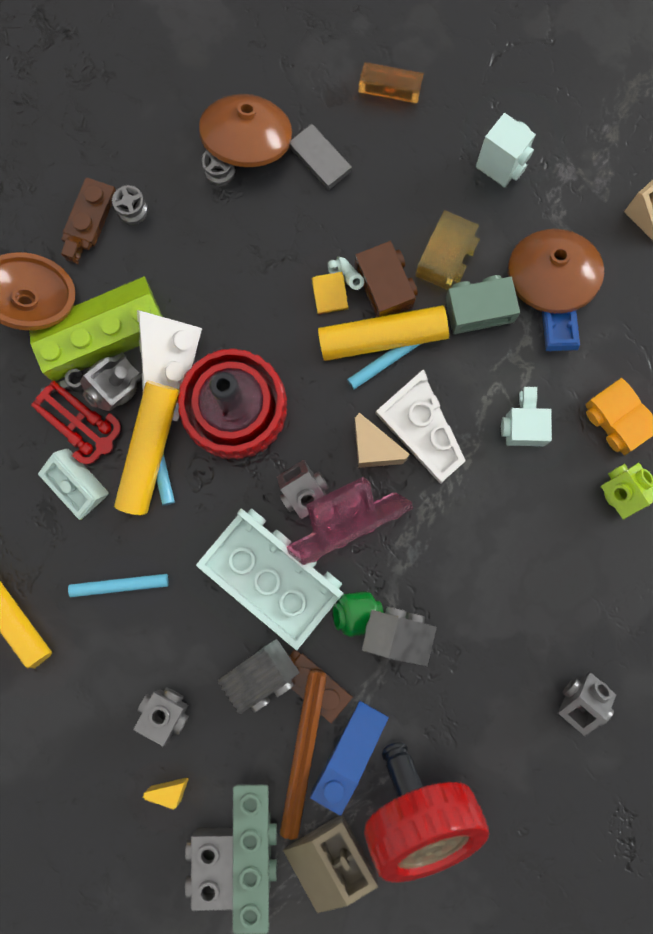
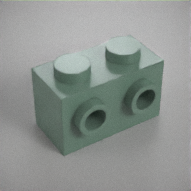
M494 275L475 284H470L469 281L459 282L448 289L445 297L453 335L514 323L520 314L512 276L501 278L500 275Z

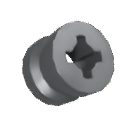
M208 150L205 151L202 157V164L209 182L218 186L231 182L235 176L234 165L217 159Z
M126 185L118 188L113 194V206L123 222L134 225L146 218L148 207L138 188Z

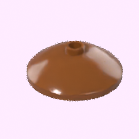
M236 94L221 98L205 109L199 122V134L205 148L217 159L235 166L258 167L272 163L284 155L291 143L292 128L286 114L272 102L255 95Z
M545 229L528 235L517 244L509 260L508 277L512 276L517 296L527 305L543 312L567 313L582 308L597 295L604 279V264L596 247L583 236L563 229ZM555 257H560L564 260H558Z
M16 252L0 255L1 324L20 330H42L57 325L70 314L75 301V287L72 279L61 266L48 258L31 253Z

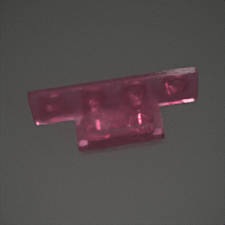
M361 477L307 504L314 533L286 547L288 554L302 565L315 562L321 556L346 546L348 542L364 534L373 532L377 527L390 520L400 518L402 514L413 509L412 502L396 492L374 502L370 481Z

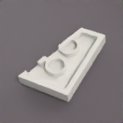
M137 310L140 330L139 345L142 359L143 391L148 380L179 389L185 374L192 368L202 328ZM176 403L172 418L174 421H178L179 417L178 403Z
M424 369L376 411V415L440 484L466 461L450 426L443 416L436 395L434 396Z

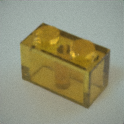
M444 210L418 264L415 276L446 290L451 288L454 281L459 283L467 268V265L462 264L466 254L472 256L479 243L480 238L475 237L479 225Z

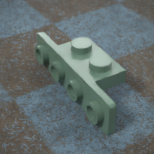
M266 784L235 785L233 788V932L235 934H266L269 930V891L271 882H277V859H271V845H277V823H271L269 787Z

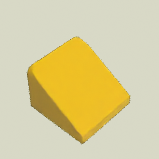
M343 272L312 277L318 314L348 309Z
M189 778L150 786L144 792L143 798L144 800L174 810L182 800Z

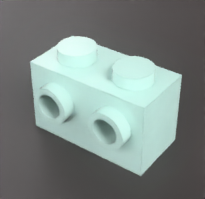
M503 113L485 136L475 167L503 187H506L512 178L517 181L527 167L526 162L534 151L531 148V144L536 134L531 132L525 123L517 122L506 113Z

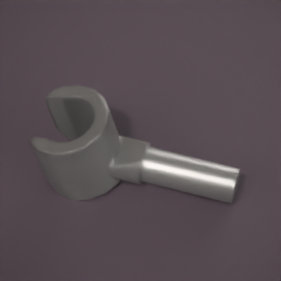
M78 369L69 370L65 375V380L58 382V384L64 389L69 388L74 392L83 390L81 382L77 384L70 383L72 378L82 375L81 371Z

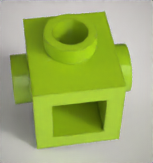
M639 462L630 468L624 463L608 473L611 479L601 486L607 502L615 507L622 519L653 503V477L648 470L643 469Z

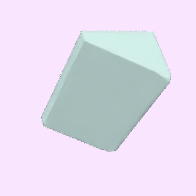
M63 449L51 455L38 475L73 514L81 520L102 502L109 492L83 463H80L72 456L71 450Z

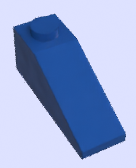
M359 700L311 790L310 799L336 814L342 815L388 721V716Z

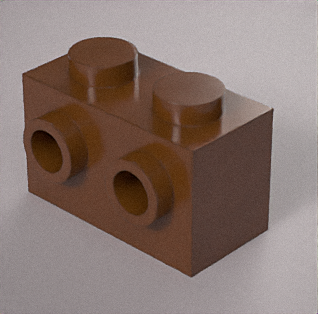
M391 241L355 254V268L364 278L363 287L376 317L398 314L413 308L415 296L418 295L414 280L411 277L407 279L403 268L406 267L404 257L399 249H394Z

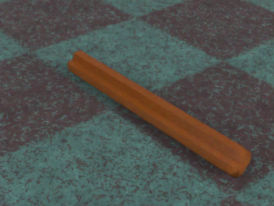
M311 670L307 678L280 830L281 837L290 840L297 839L300 830L327 678L326 673L318 670Z

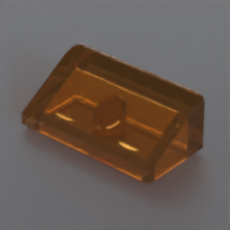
M365 62L359 80V92L418 103L424 73Z

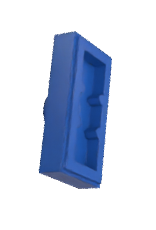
M576 310L567 313H548L542 311L546 351L578 350L580 339Z

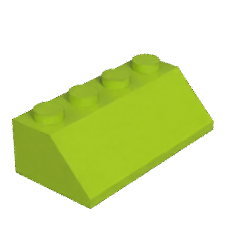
M145 276L73 306L70 314L55 326L42 330H30V344L42 373L50 380L56 382L65 378L66 373L71 369L81 371L91 367L101 359L114 357L140 346L137 310L162 317Z

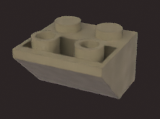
M343 814L336 816L283 849L317 913L348 906L378 888L376 873Z

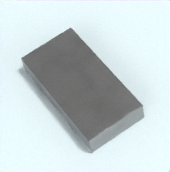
M313 124L309 125L291 140L289 148L328 191L352 172V167Z

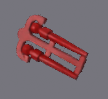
M55 381L46 386L31 404L52 426L68 438V442L75 448L79 447V450L75 451L72 456L83 464H92L102 454H109L113 450V441L121 432L120 422L111 413L103 421L101 415L96 411H91ZM54 389L80 412L76 417L50 396ZM46 400L70 420L71 423L66 426L40 405ZM86 417V420L91 425L97 426L102 434H109V436L100 438L81 421ZM76 427L96 442V450L94 452V448L90 443L84 442V438L80 434L73 432ZM93 452L90 457H83V455L89 456Z

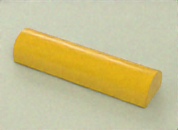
M444 305L321 327L318 328L322 356L324 361L449 339V328Z
M149 380L145 383L114 507L122 512L133 515H145L148 513L180 392L179 389Z
M0 581V633L26 668H36L48 659L53 652Z

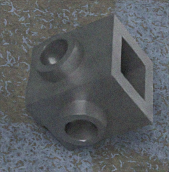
M305 460L277 476L280 490L283 493L280 495L283 504L289 512L295 510L301 519L308 515L317 514L329 502L325 493L329 486L319 471L313 474Z
M589 672L580 680L574 678L567 684L563 690L565 698L558 712L574 728L586 736L598 726L604 725L612 717L614 710L611 708L616 694L604 682Z
M165 688L164 691L159 689L153 692L152 696L146 694L137 710L141 716L133 730L161 746L166 745L173 733L178 735L181 733L189 716L184 714L188 705L182 702L183 696L169 688ZM161 710L165 713L166 718L161 715Z

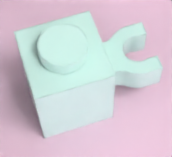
M524 387L523 391L519 392L520 408H511L506 417H502L501 435L506 437V446L544 447L552 441L551 409L536 408L537 387Z

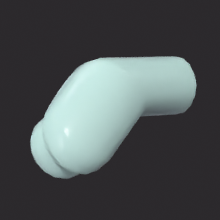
M337 257V260H330L328 262L329 274L343 272L344 281L352 289L358 290L364 285L363 276L345 258Z

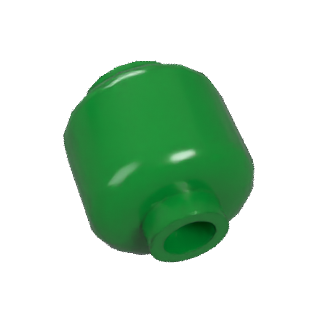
M368 591L343 594L332 608L334 625L337 630H341L347 637L366 635V626L370 619L371 611L375 610L384 613L383 606Z

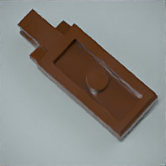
M85 178L63 230L62 240L65 243L61 255L64 256L66 261L78 264L83 250H89L91 246L95 247L112 206L113 194L116 191L114 186Z
M294 650L288 656L300 673L291 679L294 684L291 689L304 699L309 672L311 670L324 671L304 653L301 654ZM326 673L327 678L320 714L332 723L353 696Z

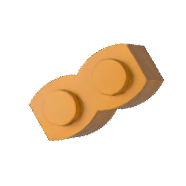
M623 378L617 380L585 404L588 409L586 414L589 420L595 426H601L608 435L606 440L616 452L620 451L623 455H626L653 436V414L641 403L635 391Z

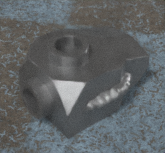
M120 353L114 358L106 357L94 363L80 380L84 390L83 396L91 406L110 411L133 397L137 389V383L142 379V374L130 364L124 353Z

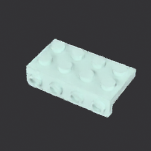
M241 508L237 512V517L196 566L297 651L343 595V592L339 590L342 583L328 571L324 576L313 568L317 563L302 550L298 555L288 547L291 541L277 529L272 534L263 527L266 520L252 508L248 513Z

